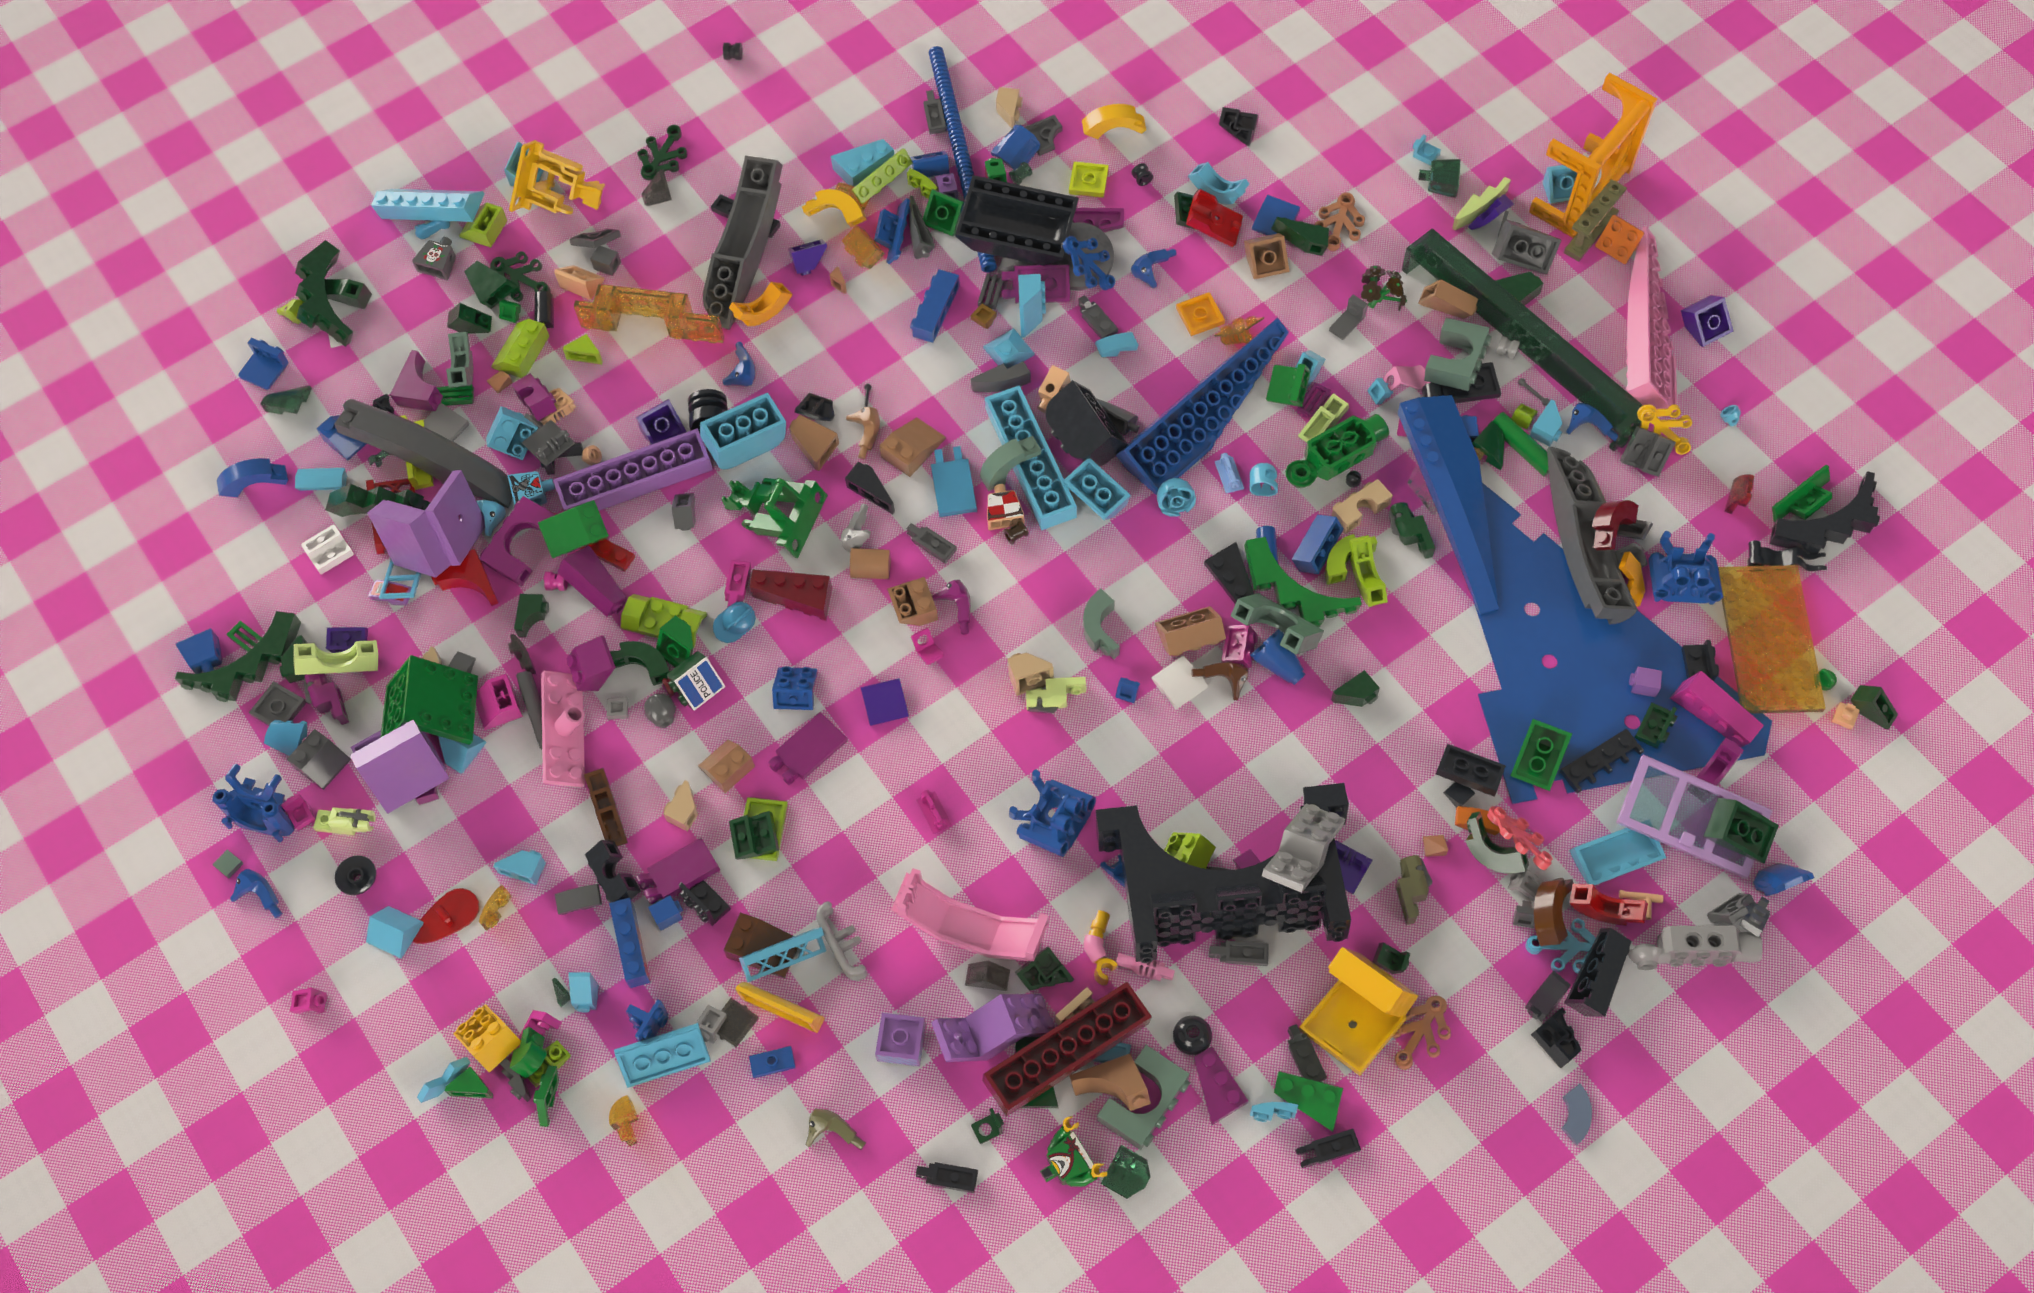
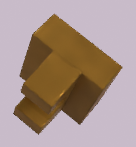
M983 303L971 314V320L986 329L993 324V320L997 317V313Z

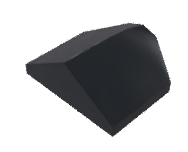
M808 393L795 408V413L820 421L831 422L835 416L833 401L812 393Z

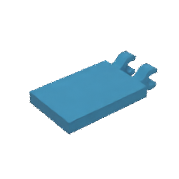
M961 446L953 447L955 461L944 462L942 449L934 450L936 464H931L939 517L977 512L969 460L962 459Z

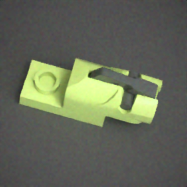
M1086 677L1046 679V689L1026 690L1027 711L1054 714L1057 709L1067 707L1066 693L1079 695L1086 692Z
M332 807L331 811L318 809L313 829L318 832L355 835L356 832L372 831L374 827L370 826L369 822H375L376 816L372 810Z

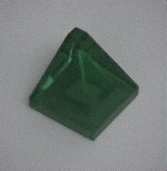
M553 978L552 982L557 1002L562 1007L571 1000L570 994L557 978Z

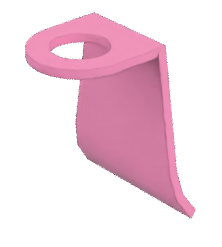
M1421 365L1413 367L1395 366L1384 377L1385 383H1388L1391 375L1395 378L1394 384L1392 386L1388 385L1390 391L1397 388L1400 384L1422 390L1425 384L1430 383L1424 381L1425 368Z

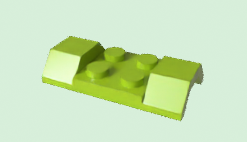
M633 594L628 597L622 611L620 628L658 638L660 628L676 615L691 626L694 648L697 631L702 619L707 617V612L655 597L649 598Z

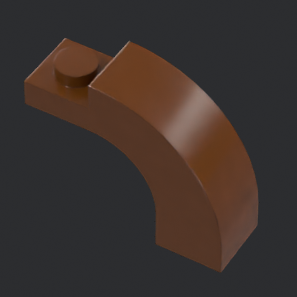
M1557 878L1553 881L1542 882L1538 887L1534 900V924L1540 946L1560 945L1568 936L1563 921L1562 906L1565 897L1572 890L1573 879L1564 880V878Z

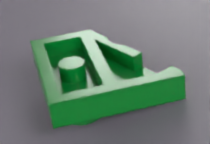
M548 1065L546 1073L541 1076L540 1088L534 1093L533 1102L537 1106L539 1125L544 1127L549 1126L550 1120L547 1110L554 1105L559 1083L557 1066Z

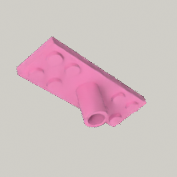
M544 670L541 673L543 784L583 787L585 785L583 728L585 714L583 711V691H577L572 674Z

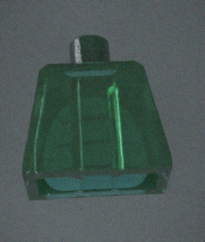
M1461 159L1431 161L1430 170L1419 169L1418 180L1428 181L1429 192L1456 198L1459 188Z

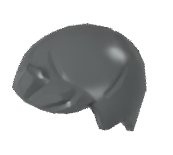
M662 693L649 697L645 702L644 710L649 721L660 728H666L673 723L676 707L671 697Z

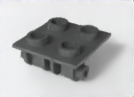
M550 420L524 440L522 444L547 466L573 446L575 442L569 437L570 435L566 430L562 431Z

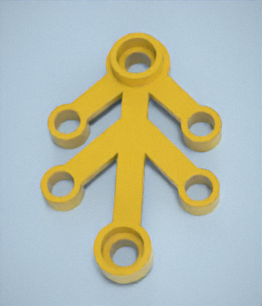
M1648 404L1639 408L1637 416L1641 420V428L1648 430L1649 423H1652L1654 425L1653 432L1659 435L1662 432L1667 438L1676 442L1674 448L1677 454L1683 455L1690 451L1691 445L1689 440L1679 437L1669 427L1689 428L1692 425L1691 417L1683 415L1680 419L1660 420L1658 418L1661 416L1678 417L1681 414L1678 405L1673 404L1667 409H1656L1655 406Z

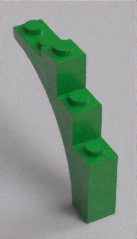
M1266 537L1246 540L1244 547L1254 590L1267 591L1274 587L1277 604L1291 610L1298 605L1300 617L1317 627H1320L1324 622V616L1326 618H1333L1338 616L1339 613L1344 612L1346 615L1354 614L1361 607L1360 597H1328L1299 585L1278 565L1270 551Z

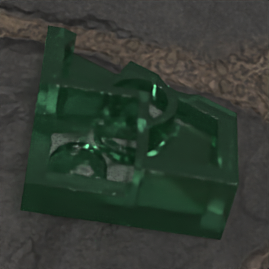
M303 386L268 394L262 399L260 404L265 412L281 415L283 412L297 414L302 402H307L312 388L311 386Z

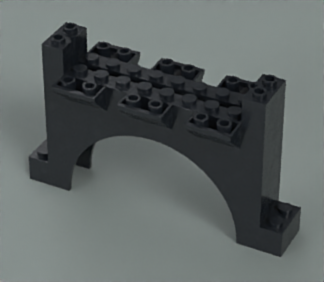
M1344 783L1303 787L1304 805L1306 803L1309 805L1313 804L1324 811L1336 813L1339 817L1345 819L1344 825H1346L1349 802ZM1137 805L1096 810V833L1099 852H1113L1120 849L1136 962L1149 963L1157 960V946L1166 947L1176 943L1185 945L1194 942L1196 932L1209 933L1215 930L1216 939L1223 940L1240 936L1249 938L1258 935L1259 925L1264 924L1272 926L1278 923L1279 932L1293 933L1296 930L1305 929L1312 931L1321 928L1323 920L1326 941L1340 942L1348 939L1351 915L1335 838L1329 844L1324 865L1301 893L1262 876L1263 869L1275 854L1263 862L1242 869L1223 871L1203 869L1184 863L1164 851L1145 829Z

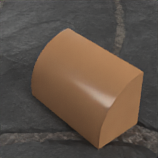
M851 548V578L889 579L891 565L890 550Z

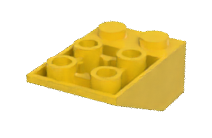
M486 1004L478 1008L473 1013V1016L460 1024L453 1033L489 1073L521 1043V1040Z

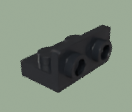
M1706 640L1701 645H1683L1681 650L1687 679L1702 671L1714 681L1719 675V666L1715 664L1716 651L1715 647L1711 644V640Z

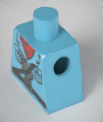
M537 471L507 475L514 505L524 496L541 506L547 502L545 492L556 489L553 478L542 481Z

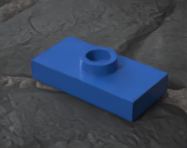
M791 1046L749 1056L753 1078L796 1068Z

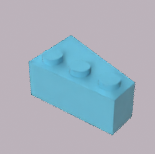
M884 139L832 155V168L853 189L894 155V149Z

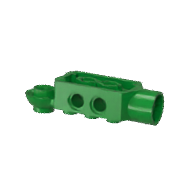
M1374 414L1365 420L1353 415L1308 440L1304 453L1305 460L1293 461L1285 470L1288 482L1296 488H1305L1310 486L1317 477L1328 481L1372 456L1376 444L1389 436V428L1385 420L1378 414Z

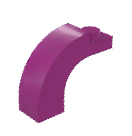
M1725 738L1712 758L1696 777L1718 786L1744 750L1735 741ZM1692 784L1686 790L1703 803L1711 795V792Z

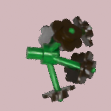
M1371 266L1370 269H1366L1361 280L1362 283H1366L1363 285L1361 297L1367 299L1370 308H1374L1382 300L1399 302L1398 311H1400L1401 306H1405L1407 302L1406 295L1403 292V282L1400 280L1402 277L1399 272L1395 270H1387L1385 272V269L1380 266ZM1387 273L1390 278L1383 288L1377 286V281L1380 280V277ZM1391 293L1392 295H1396L1397 297H1390L1385 295Z

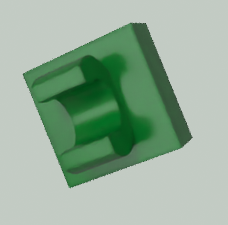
M501 300L499 302V318L513 323L519 321L521 305L508 300Z

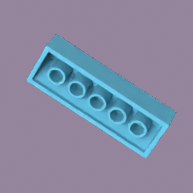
M387 189L376 192L371 206L381 219L473 222L485 193L483 191Z

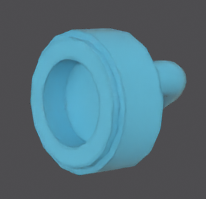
M1730 405L1722 410L1720 416L1724 422H1727L1730 426H1735L1739 421L1741 410L1737 405Z

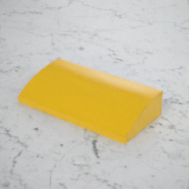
M748 982L739 983L735 988L742 1000L817 1034L825 1019L815 1012Z

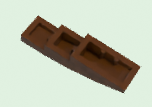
M604 768L584 774L604 839L614 841L617 847L627 844V837Z

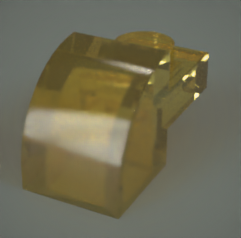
M626 1095L613 1104L609 1113V1124L614 1130L618 1129L617 1131L622 1142L625 1141L629 1146L637 1144L638 1142L631 1123L639 1119L632 1100Z

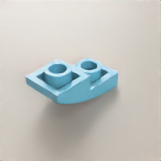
M1132 332L1111 335L1095 342L1101 357H1116L1120 351H1136L1139 346Z
M1286 1102L1261 1103L1252 1106L1250 1116H1253L1255 1120L1260 1122L1271 1121L1273 1113H1276L1282 1119L1295 1118L1298 1105Z

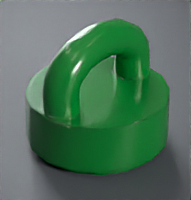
M1822 669L1815 676L1814 682L1819 689L1827 691L1835 686L1837 677L1832 671Z

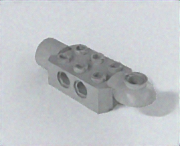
M1668 926L1663 928L1662 933L1657 936V947L1654 944L1636 945L1634 949L1629 950L1628 956L1637 964L1639 970H1653L1657 968V964H1670V966L1675 967L1682 966L1683 964H1692L1695 967L1713 964V966L1721 967L1731 962H1760L1763 948L1761 936L1757 937L1751 932H1740L1736 926Z

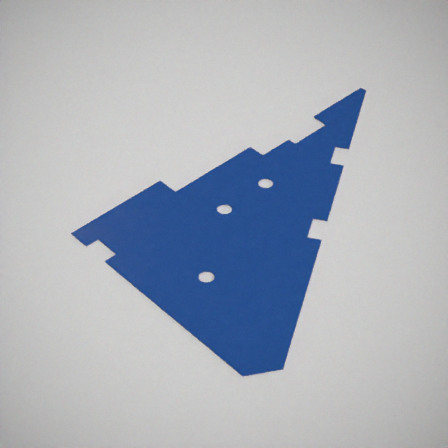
M1482 483L1499 609L1479 615L1477 608L1476 611L1502 689L1480 693L1478 697L1499 763L1506 765L1503 776L1512 804L1537 800L1532 784L1510 776L1532 719L1572 733L1554 781L1563 780L1567 794L1575 791L1560 773L1561 769L1625 729L1635 737L1639 727L1637 729L1628 728L1624 723V719L1628 715H1634L1639 718L1641 725L1651 702L1670 711L1673 707L1677 708L1674 715L1678 717L1673 727L1669 726L1667 732L1670 734L1665 744L1661 742L1656 749L1635 739L1644 750L1642 754L1639 755L1635 750L1626 754L1629 762L1624 764L1620 759L1610 764L1613 772L1608 774L1604 769L1594 774L1597 782L1591 784L1586 779L1579 784L1582 791L1632 781L1642 755H1646L1681 771L1705 767L1726 737L1670 699L1682 682L1687 679L1681 650L1682 646L1638 610L1632 617L1617 624H1609L1607 619L1596 618L1592 609L1585 608L1569 570L1563 548L1544 533L1535 541H1532L1512 524L1521 514ZM1528 603L1537 604L1540 608L1539 614L1529 616L1524 610L1525 605ZM1545 655L1554 656L1557 659V666L1551 669L1546 668L1542 664V658ZM1637 667L1662 671L1661 689L1656 697L1631 693L1632 685H1629L1631 673H1635ZM1717 676L1714 682L1764 725L1751 743L1740 747L1744 751L1738 760L1764 756L1772 720ZM1648 766L1644 779L1666 775L1667 773Z

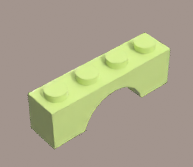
M377 640L356 641L350 649L339 653L324 652L315 643L294 644L295 675L378 671Z

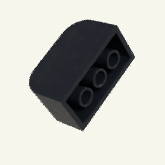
M1072 380L1049 401L1046 408V420L1052 428L1051 433L1056 439L1060 440L1062 443L1060 445L1061 448L1072 457L1083 462L1091 458L1098 466H1103L1128 446L1091 390Z

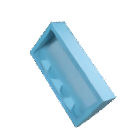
M1649 819L1641 822L1652 827ZM1624 828L1569 850L1586 883L1593 884L1594 886L1667 858L1659 841L1629 828Z

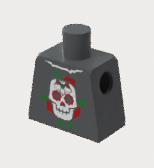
M442 237L440 243L429 240L412 260L417 272L448 280L456 259L451 247L452 240L448 237Z

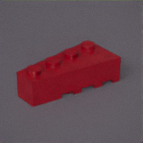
M752 570L749 586L752 597L775 605L780 604L787 609H795L806 615H814L821 620L827 621L832 591L830 576Z

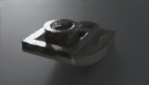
M511 634V642L508 643L510 653L515 654L517 660L520 661L522 669L531 672L532 675L536 674L535 666L525 646L516 635Z

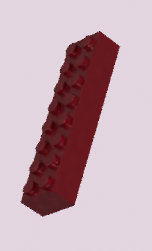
M1125 982L985 1072L982 1081L1007 1117L1147 1026L1152 1016L1130 984Z

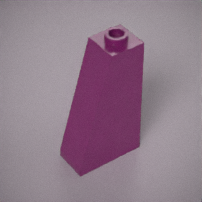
M586 546L563 558L557 573L606 617L613 613L617 614L622 610L626 596L591 547Z

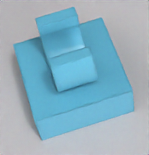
M1376 378L1367 390L1376 405L1382 404L1385 399L1393 394V391H1390L1388 383H1385L1383 378Z

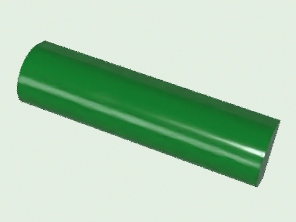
M1505 412L1496 416L1493 422L1502 430L1505 441L1543 477L1549 474L1547 451Z

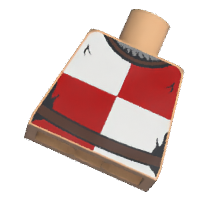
M1004 484L994 486L995 493L988 495V530L1013 527L1020 520L1024 523V513L1015 491H1006Z

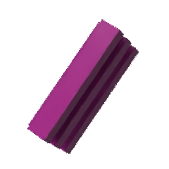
M1314 382L1304 398L1302 407H1298L1296 413L1299 415L1302 413L1303 417L1306 418L1308 416L1311 419L1319 407L1324 405L1331 394V390ZM1316 388L1319 389L1306 410L1303 409ZM1323 392H1325L1324 395L1322 396L1321 400L1319 401V403L1317 404V406L1315 407V409H1314L1313 412L1311 413L1310 411H1311L1312 408L1314 407L1315 403L1317 402V400L1319 399V397L1321 396V394H1322Z

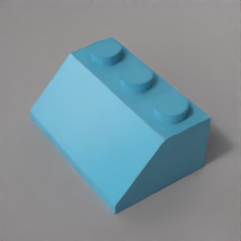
M1041 274L1018 275L1021 338L1026 337L1042 322V314H1046L1045 281H1041Z
M1091 458L1086 459L1063 480V483L1104 521L1115 517L1124 509L1131 496Z

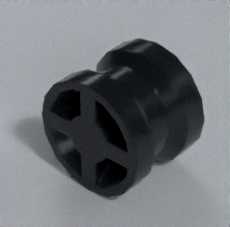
M1145 163L1138 164L1131 171L1139 186H1145L1153 179V174L1151 171H1148L1149 168Z

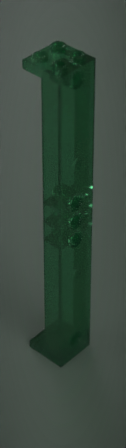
M1433 228L1406 248L1402 266L1404 273L1408 274L1418 265H1421L1437 280L1441 279L1478 298L1476 313L1504 337H1508L1510 341H1520L1519 350L1580 402L1596 408L1613 426V430L1619 434L1616 442L1613 441L1609 445L1613 452L1619 447L1623 448L1628 443L1636 426H1641V420L1637 416L1639 408L1643 406L1640 402Z

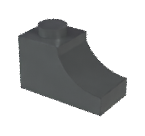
M694 493L675 495L672 504L675 529L686 531L694 528L696 522Z

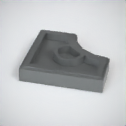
M1055 115L1024 127L1033 133L1039 141L1040 149L1037 151L1039 156L1055 150L1054 138L1063 131L1062 125Z
M614 229L581 233L572 237L570 243L573 246L597 248L621 237L619 230Z
M1738 893L1707 913V917L1712 922L1733 924L1749 913L1747 907L1754 899L1751 894Z

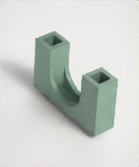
M1446 318L1441 329L1439 343L1461 348L1469 356L1463 359H1448L1430 355L1425 369L1424 381L1469 391L1471 384H1475L1477 378L1476 371H1480L1481 359L1485 358L1487 351L1485 347H1489L1492 336L1489 335L1490 327Z
M1259 593L1239 598L1231 613L1232 618L1246 626L1254 623H1264L1281 630L1285 635L1280 645L1296 655L1317 648L1324 633V630Z
M1145 1045L1134 1062L1138 1071L1154 1081L1159 1087L1161 1100L1158 1106L1148 1113L1136 1114L1109 1098L1097 1115L1098 1122L1140 1151L1144 1145L1146 1147L1150 1145L1154 1138L1152 1133L1156 1127L1160 1129L1167 1119L1164 1117L1168 1110L1172 1111L1179 1101L1176 1099L1180 1092L1185 1093L1191 1083L1188 1081L1190 1076L1188 1072L1147 1045Z

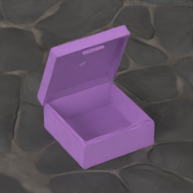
M462 470L452 471L426 510L383 500L367 512L394 565L435 578L450 565H461L485 528L484 516Z
M414 720L409 721L381 737L380 730L350 747L353 751L350 756L356 769L387 814L450 779L445 771L447 770L426 732L420 731Z

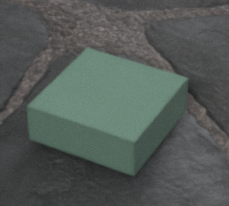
M227 849L212 865L227 878H230L244 863Z

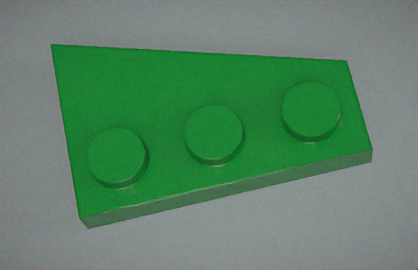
M1279 1071L1274 1093L1288 1103L1297 1104V1109L1332 1132L1334 1131L1344 1088Z

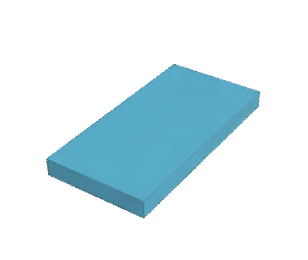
M698 1023L614 1049L627 1088L711 1062Z

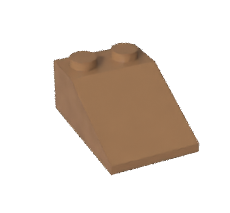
M916 417L893 431L879 445L881 458L911 477L934 450L941 445L946 437Z

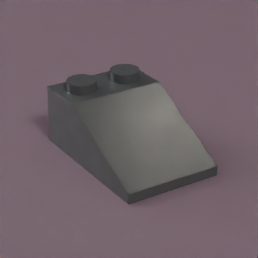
M1505 219L1492 255L1498 260L1548 274L1561 239Z

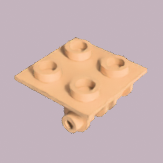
M560 388L550 391L556 400L554 405L557 411L542 418L541 423L543 425L550 420L556 423L555 418L559 421L560 418L557 413L564 418L576 408L573 403L574 400Z

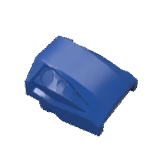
M1014 125L1013 129L992 149L991 155L1001 158L1004 163L1014 169L1015 173H1018L1040 149V143L1035 135L1022 125Z
M1776 863L1759 870L1753 884L1756 890L1764 892L1765 896H1770L1815 877L1810 871L1787 864Z

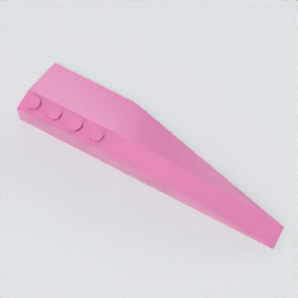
M1645 226L1642 229L1645 234L1637 247L1629 290L1628 345H1626L1628 358L1626 359L1628 386L1626 389L1629 396H1633L1640 404H1650L1655 406L1656 409H1667L1673 404L1677 405L1676 359L1674 355L1671 356L1670 352L1674 347L1673 342L1670 341L1668 336L1671 333V329L1667 322L1669 317L1665 293H1660L1663 281L1659 278L1657 272L1661 271L1656 258L1658 257L1656 239L1648 227Z

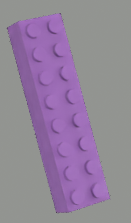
M697 428L553 479L564 511L592 500L595 501L600 511L712 471L713 468Z

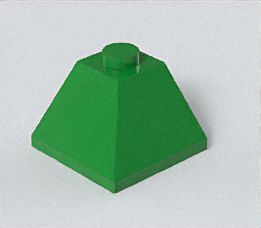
M676 615L660 628L656 649L662 654L664 659L674 667H677L689 658L693 652L691 626Z

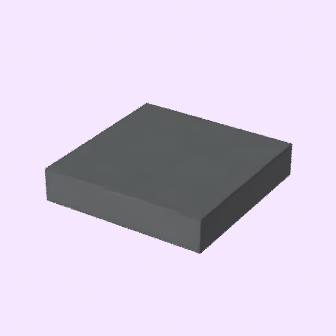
M273 681L249 711V714L270 726L274 720H281L283 722L293 721L307 702L302 697Z

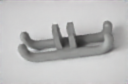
M826 901L819 906L816 912L818 925L822 927L824 937L846 977L856 981L862 980L868 975L866 967L864 965L852 967L844 955V952L859 945L862 940L857 936L838 944V942L853 934L856 929L851 925L833 934L826 919L833 914L834 909L832 908V903Z

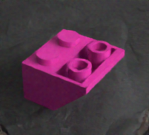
M507 674L487 680L477 691L476 706L484 730L523 717L513 684Z

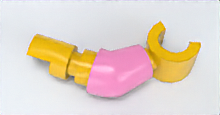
M1098 910L1096 919L1092 921L1090 927L1092 930L1085 936L1083 946L1085 953L1092 963L1097 964L1094 971L1095 980L1100 985H1107L1109 982L1108 976L1103 974L1101 969L1109 968L1113 971L1116 970L1118 964L1114 960L1106 958L1107 954L1103 946L1104 935L1102 933L1106 931L1110 915L1105 911Z

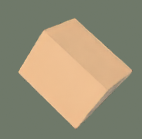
M575 265L558 268L554 272L560 288L590 300L605 278Z

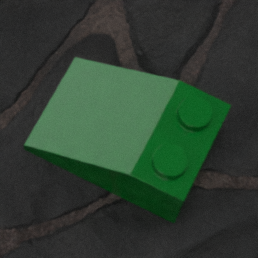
M594 500L538 522L552 559L607 539L609 536Z
M1532 719L1510 776L1550 791L1572 733Z

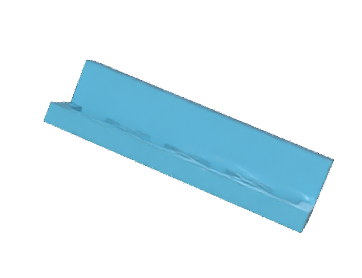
M822 927L809 930L739 958L747 982L826 952L827 950L822 936H824ZM817 939L820 947L819 950L812 952L805 949L809 941ZM791 948L801 949L796 959L786 956ZM773 955L781 957L776 967L766 964L769 957ZM753 963L761 964L759 973L751 976L747 966Z

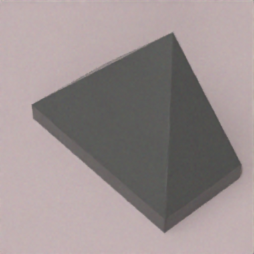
M1636 520V524L1619 525L1617 536L1644 540L1653 523Z

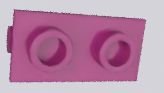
M923 791L921 793L922 797L916 800L933 834L951 827L952 824L936 792Z

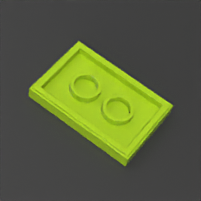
M747 797L744 816L749 815L752 817L767 811L773 813L780 850L788 802ZM779 851L753 857L752 859L777 861Z

